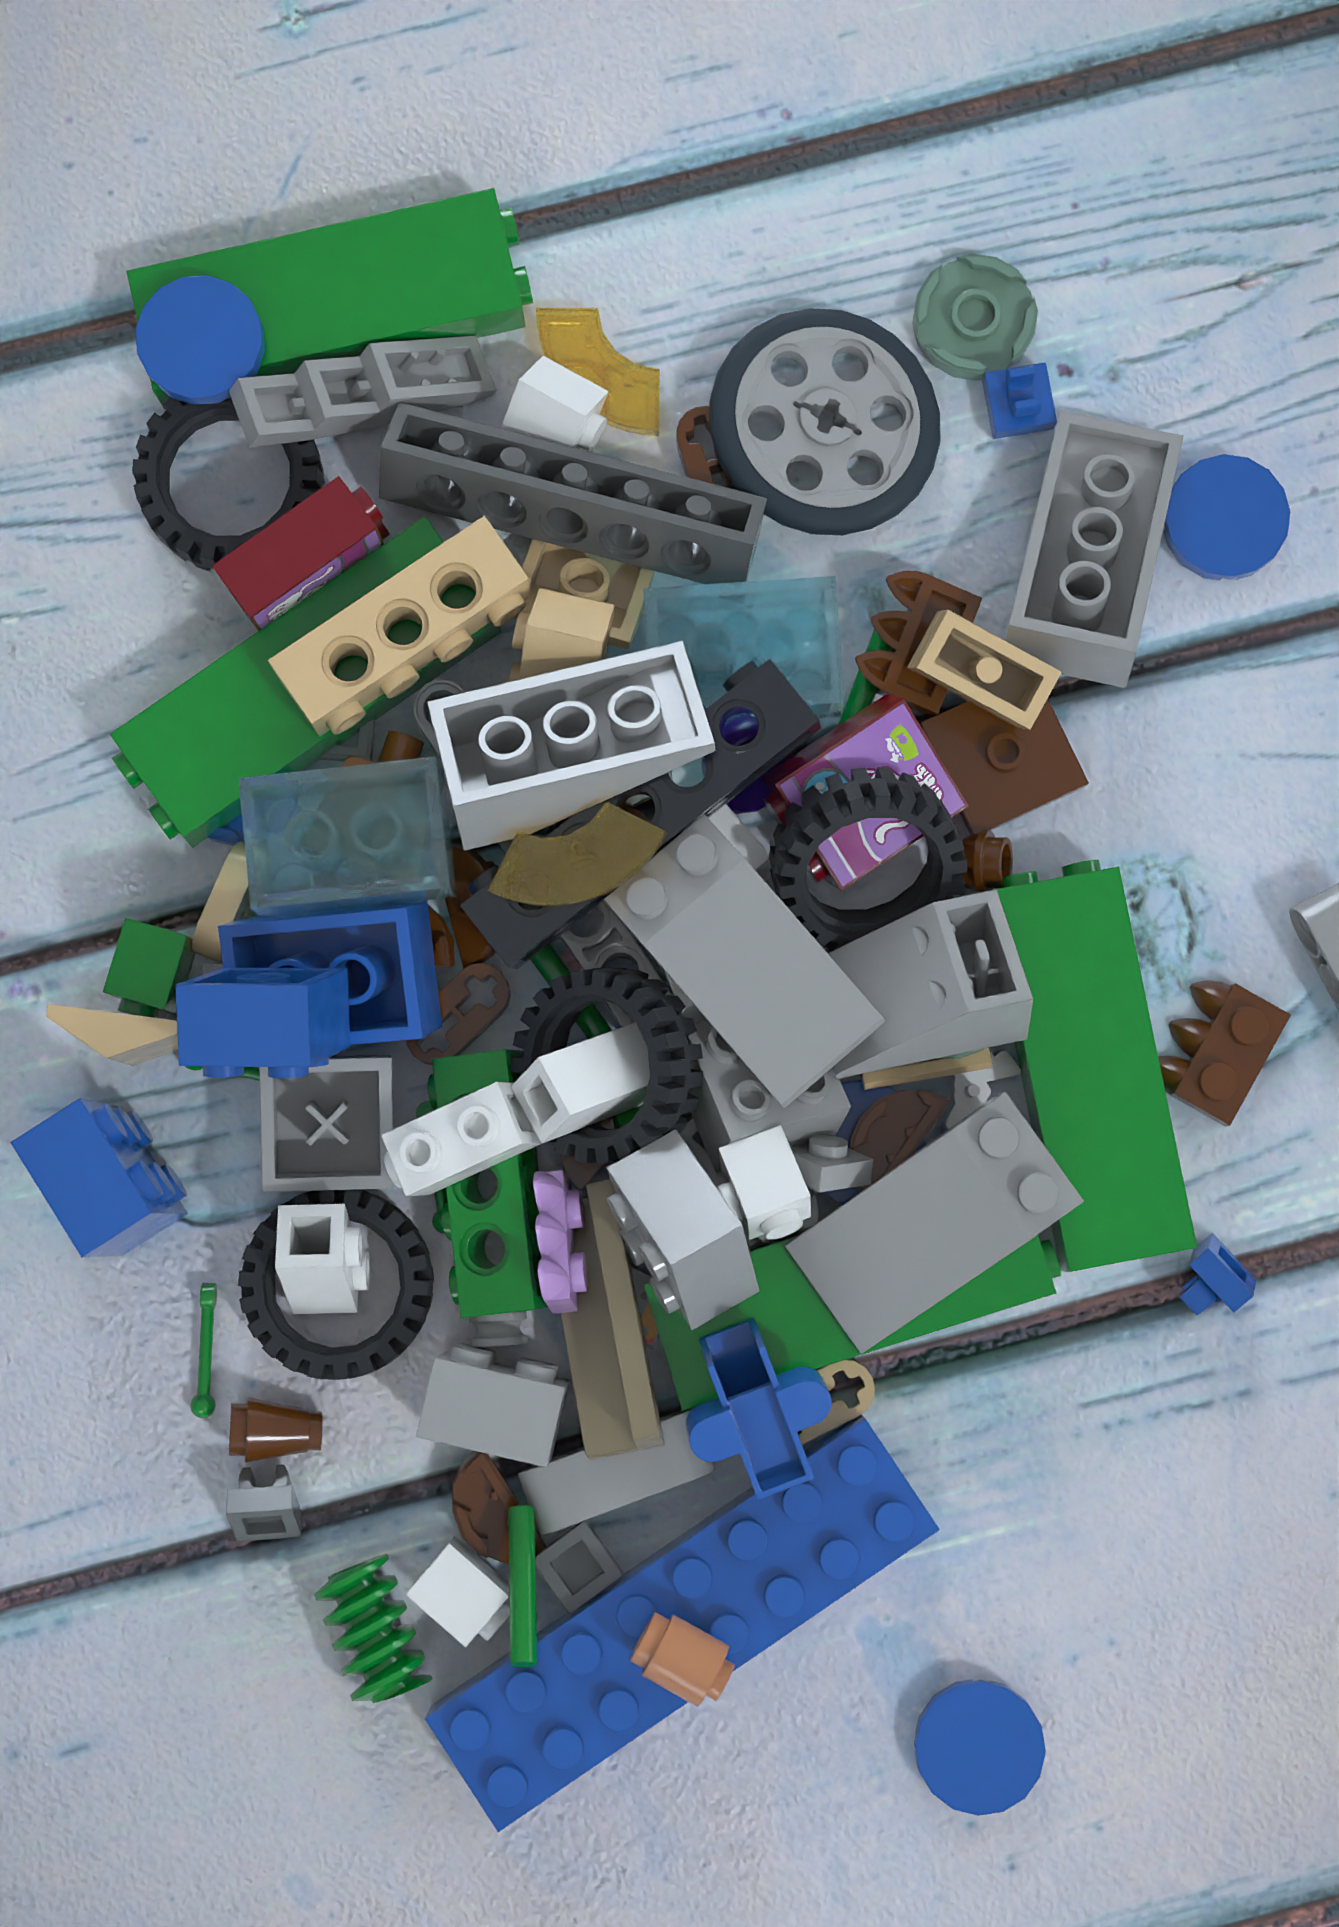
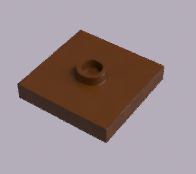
M1048 698L1031 730L1017 728L969 701L920 723V726L968 804V807L962 810L960 814L970 835L977 834L980 831H992L1081 790L1089 784Z

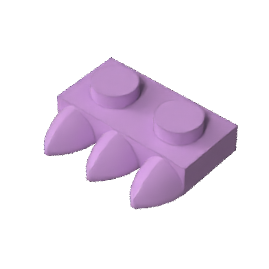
M563 1170L536 1171L533 1178V1187L539 1210L535 1229L542 1256L538 1264V1278L542 1297L553 1314L578 1312L577 1292L588 1291L586 1256L584 1252L575 1253L574 1229L584 1228L581 1189H571V1184Z

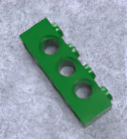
M500 1049L432 1059L433 1074L428 1078L427 1091L433 1111L495 1082L515 1083L523 1073L512 1072L511 1058L524 1056V1051ZM536 1146L489 1167L497 1178L496 1193L489 1201L484 1199L478 1190L477 1181L480 1172L446 1187L448 1202H445L442 1207V1226L447 1239L452 1240L455 1266H452L449 1272V1290L453 1302L459 1305L460 1318L529 1311L548 1307L543 1300L538 1278V1264L542 1256L535 1229L536 1218L539 1215L533 1187L534 1173L539 1171ZM492 1231L500 1235L505 1246L504 1256L498 1265L493 1264L487 1258L484 1248L486 1238Z

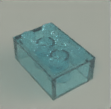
M836 576L643 588L647 649L683 641L701 701L706 708L727 693L722 685L739 668L750 661H753L757 667H760L768 659H771L818 719L841 716L845 704ZM741 713V714H736V715L730 717V718L726 721V723H727L728 721H730L732 718L740 717V716H745V715H748V714H743V713Z
M436 756L238 778L251 910L261 917L269 918L457 897L444 769Z

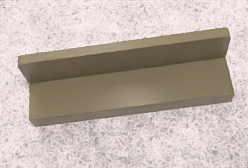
M610 1179L586 1184L588 1197L583 1198L584 1228L574 1229L575 1253L584 1252L586 1256L588 1291L577 1292L578 1312L560 1313L585 1454L591 1460L665 1445L630 1257L625 1249L623 1238L618 1233L622 1228L615 1219L606 1199L615 1193Z

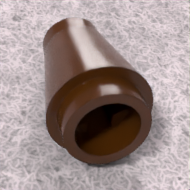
M250 1397L247 1399V1404L231 1403L229 1456H245V1463L308 1451H321L322 1411H309V1409Z

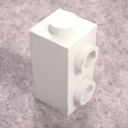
M635 1022L538 1057L511 1086V1089L541 1143H545L643 1105L650 1078L648 1049Z
M495 1082L381 1135L388 1151L384 1154V1164L392 1182L398 1188H403L405 1196L430 1195L542 1144L511 1089L514 1083Z
M345 1204L278 1205L275 1269L292 1313H358V1290H369L370 1259L368 1251H363L361 1227L351 1226Z

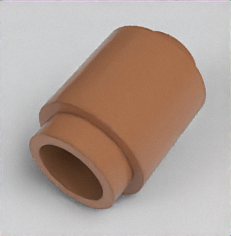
M656 1612L653 1613L645 1626L629 1659L630 1662L643 1668L641 1676L697 1707L706 1696L715 1701L718 1700L735 1667L734 1663L725 1659L730 1647L728 1644L674 1614L667 1619Z

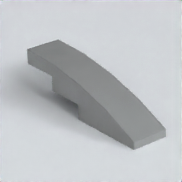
M475 335L370 343L362 354L357 357L305 360L294 374L238 378L229 390L248 446L252 448L313 440L388 425L391 423L399 402L440 412L491 397L497 389Z

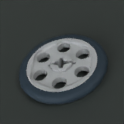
M808 308L780 314L754 327L732 347L716 374L709 400L710 435L717 460L732 486L738 491L767 498L764 515L783 526L809 534L843 536L873 529L897 516L923 489L934 469L941 442L940 410L932 383L917 357L895 334L868 318L842 310ZM842 353L856 356L863 364L864 377L853 382L841 379L833 370V357ZM780 358L795 360L804 371V381L796 386L780 384L772 374L771 364ZM879 402H887L894 405L900 411L902 417L901 427L893 431H885L878 428L872 422L870 407ZM824 409L834 413L832 423L835 426L828 433H823L817 429L819 419L816 417ZM757 412H768L774 415L780 423L781 435L771 441L756 438L750 432L748 418ZM856 456H865L873 460L879 469L880 477L878 482L873 485L864 486L856 483L848 473V461ZM796 461L808 462L818 472V486L808 491L795 488L787 479V466Z

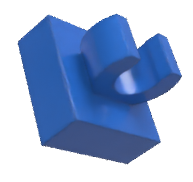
M1046 362L984 373L982 384L993 439L1053 430L1055 428L1057 418Z
M1213 1233L1199 1243L1197 1248L1193 1249L1189 1265L1196 1274L1182 1285L1181 1288L1184 1291L1179 1294V1297L1196 1315L1203 1312L1218 1297L1234 1313L1254 1296L1256 1279Z

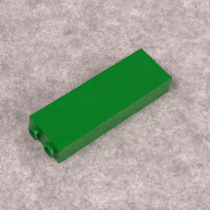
M495 188L126 271L137 323L143 306L159 288L181 277L208 275L231 282L250 299L264 328L265 353L255 377L294 374L305 360L357 357L362 354L370 343L475 335L477 338L524 328L526 326L522 306L533 304L526 267L513 268L508 248L520 245L512 208L499 210ZM150 379L152 390L165 409L163 403L171 397Z
M425 516L110 733V736L121 750L112 757L113 762L133 789L145 783L157 800V803L148 808V810L170 840L181 834L189 845L194 848L208 838L207 836L219 827H224L287 783L294 775L301 773L317 762L329 749L335 745H341L357 734L363 725L373 719L374 721L420 690L426 683L433 681L501 633V627L494 626L491 621L471 635L473 639L472 644L460 655L447 662H441L439 658H436L417 671L420 677L413 686L393 698H387L384 693L363 707L366 714L357 724L336 735L329 730L318 737L274 673L268 662L270 658L444 543ZM453 585L443 593L441 602L450 608H464L473 601L476 592L467 585ZM412 620L399 621L391 627L388 639L398 645L410 644L420 636L422 626ZM356 655L347 656L337 664L334 676L342 681L357 680L366 672L368 661Z
M1088 860L1061 867L1063 877L1038 881L1036 871L1003 877L1004 888L995 889L999 895L1033 997L1027 1040L1014 1042L1019 1068L1021 1069V1078L1031 1128L1084 1200L1083 1203L1051 1225L1061 1271L1073 1272L1197 1248L1120 868L1118 866L1101 870L1099 860Z
M799 1235L749 1251L760 1291L693 1330L690 1329L678 1309L667 1314L657 1299L650 1282L645 1283L644 1288L682 1411L718 1398L698 1338L754 1318L776 1375L798 1367H809L815 1370L1056 1294L1052 1279L1061 1276V1269L1051 1241L1047 1239L1040 1242L1039 1236L1036 1235L862 1354L857 1350L786 1249L785 1245Z

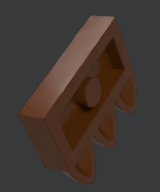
M918 571L897 572L887 576L885 580L894 597L907 608V611H885L870 618L878 636L887 645L892 647L891 652L885 650L865 652L856 656L855 661L862 675L877 688L876 694L884 696L888 693L904 698L909 708L933 717L939 713L947 689L907 667L937 611L950 610L973 623L982 597L926 573Z
M1200 981L1192 983L1189 988L1195 1004L1211 1020L1210 1023L1194 1018L1170 1021L1168 1025L1174 1041L1190 1059L1187 1060L1168 1055L1158 1056L1165 1092L1226 1127L1230 1126L1291 1014L1236 983L1229 985L1219 981Z

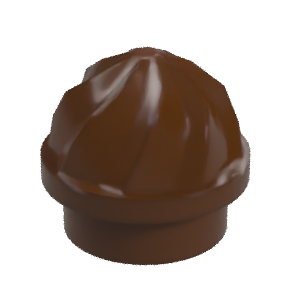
M980 831L977 834H971L963 838V851L967 859V872L962 873L965 881L964 887L978 893L992 891L993 888H1004L1003 877L1012 875L1013 850L1010 839L1007 837H995L992 831Z

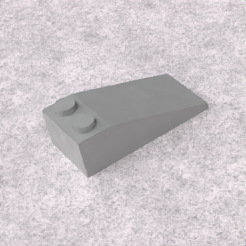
M1060 410L1009 622L1006 642L1062 672V675L1126 688L1137 652L1184 435Z
M683 641L427 701L464 851L530 835L715 751V742Z
M705 814L699 817L604 899L623 924L784 1109L886 1022L762 877Z
M1003 1092L990 1099L790 1241L785 1247L857 1350L862 1354L1034 1238L1083 1203L1084 1200L1006 1092Z

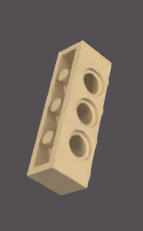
M484 515L270 658L268 662L318 737L329 730L334 735L340 734L357 724L366 714L363 707L384 693L387 698H393L413 686L420 677L417 671L436 658H439L441 662H447L460 655L472 644L473 639L471 635L491 621L497 627L516 617L520 610L523 611L527 605L524 599L531 595L529 578ZM457 584L467 585L476 592L473 601L468 606L460 609L450 608L441 602L443 593L449 587ZM402 620H412L422 626L420 636L414 642L407 645H398L388 639L391 627ZM356 655L368 661L366 672L357 680L342 681L334 676L337 664L347 656Z

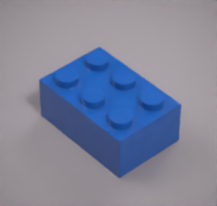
M427 900L246 917L218 926L223 968H348L350 1045L422 1039L443 1027Z
M79 1098L10 1142L81 1258L123 1256L188 1214L180 1201L187 1196L182 1182L167 1163L161 1167L156 1163L146 1147L153 1142V1137L141 1117L133 1109L126 1113L120 1106Z

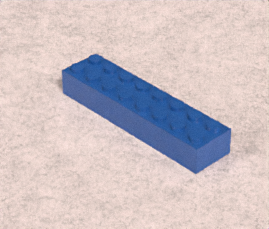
M862 1414L844 1423L804 1451L815 1479L759 1500L752 1486L624 1573L623 1576L571 1614L567 1612L537 1633L536 1666L513 1667L510 1665V1652H508L431 1705L425 1717L427 1724L497 1832L509 1826L688 1703V1701L641 1676L643 1668L629 1661L645 1626L654 1612L667 1619L674 1614L728 1644L730 1647L725 1659L735 1664L733 1670L735 1671L940 1530Z

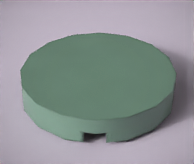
M968 254L957 257L956 261L948 262L943 267L940 265L928 275L917 293L912 325L918 347L933 366L954 378L979 381L982 380L985 372L1013 367L1021 360L1031 344L1036 329L1038 309L1035 298H1032L1031 291L1026 286L1027 281L1018 269L993 256Z

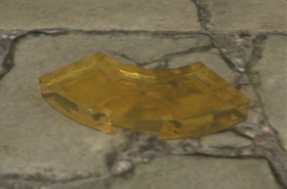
M536 308L537 328L544 356L609 391L600 415L607 418L606 424L630 433L659 436L660 369L637 365L615 351L602 331L598 308Z
M606 802L590 823L569 835L539 838L517 832L488 891L508 900L536 906H562L588 901L612 891L633 877L652 858L668 833Z

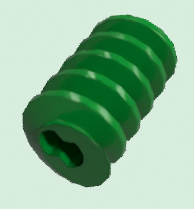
M388 1554L368 1559L332 1574L328 1577L329 1581L314 1593L316 1601L337 1602L338 1606L323 1619L325 1626L346 1627L347 1631L332 1644L333 1650L354 1651L356 1655L341 1669L342 1675L363 1676L365 1680L364 1683L350 1694L352 1701H372V1703H377L414 1690L433 1679L431 1675H411V1672L422 1664L426 1658L422 1650H402V1647L417 1633L413 1625H393V1622L407 1610V1606L404 1600H384V1597L398 1585L395 1575H375V1572L389 1560Z

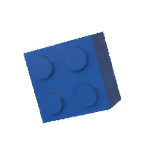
M219 968L176 984L179 1066H202L203 1076L225 1078L240 1076L244 1074V1067H268V1077L271 1078L304 1077L309 1075V1067L328 1065L329 1057L350 1047L348 968Z

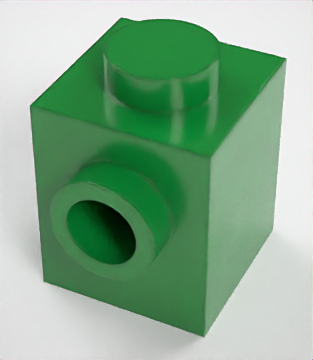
M125 918L102 992L121 999L117 1011L156 1018L158 1010L177 1015L176 984L188 980L196 954L192 950L193 938Z

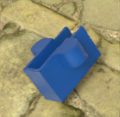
M754 1318L698 1338L718 1398L694 1407L686 1418L685 1428L693 1453L701 1460L707 1462H717L740 1453L758 1500L815 1479L797 1431L820 1423L830 1412L831 1396L820 1373L809 1367H798L776 1375Z

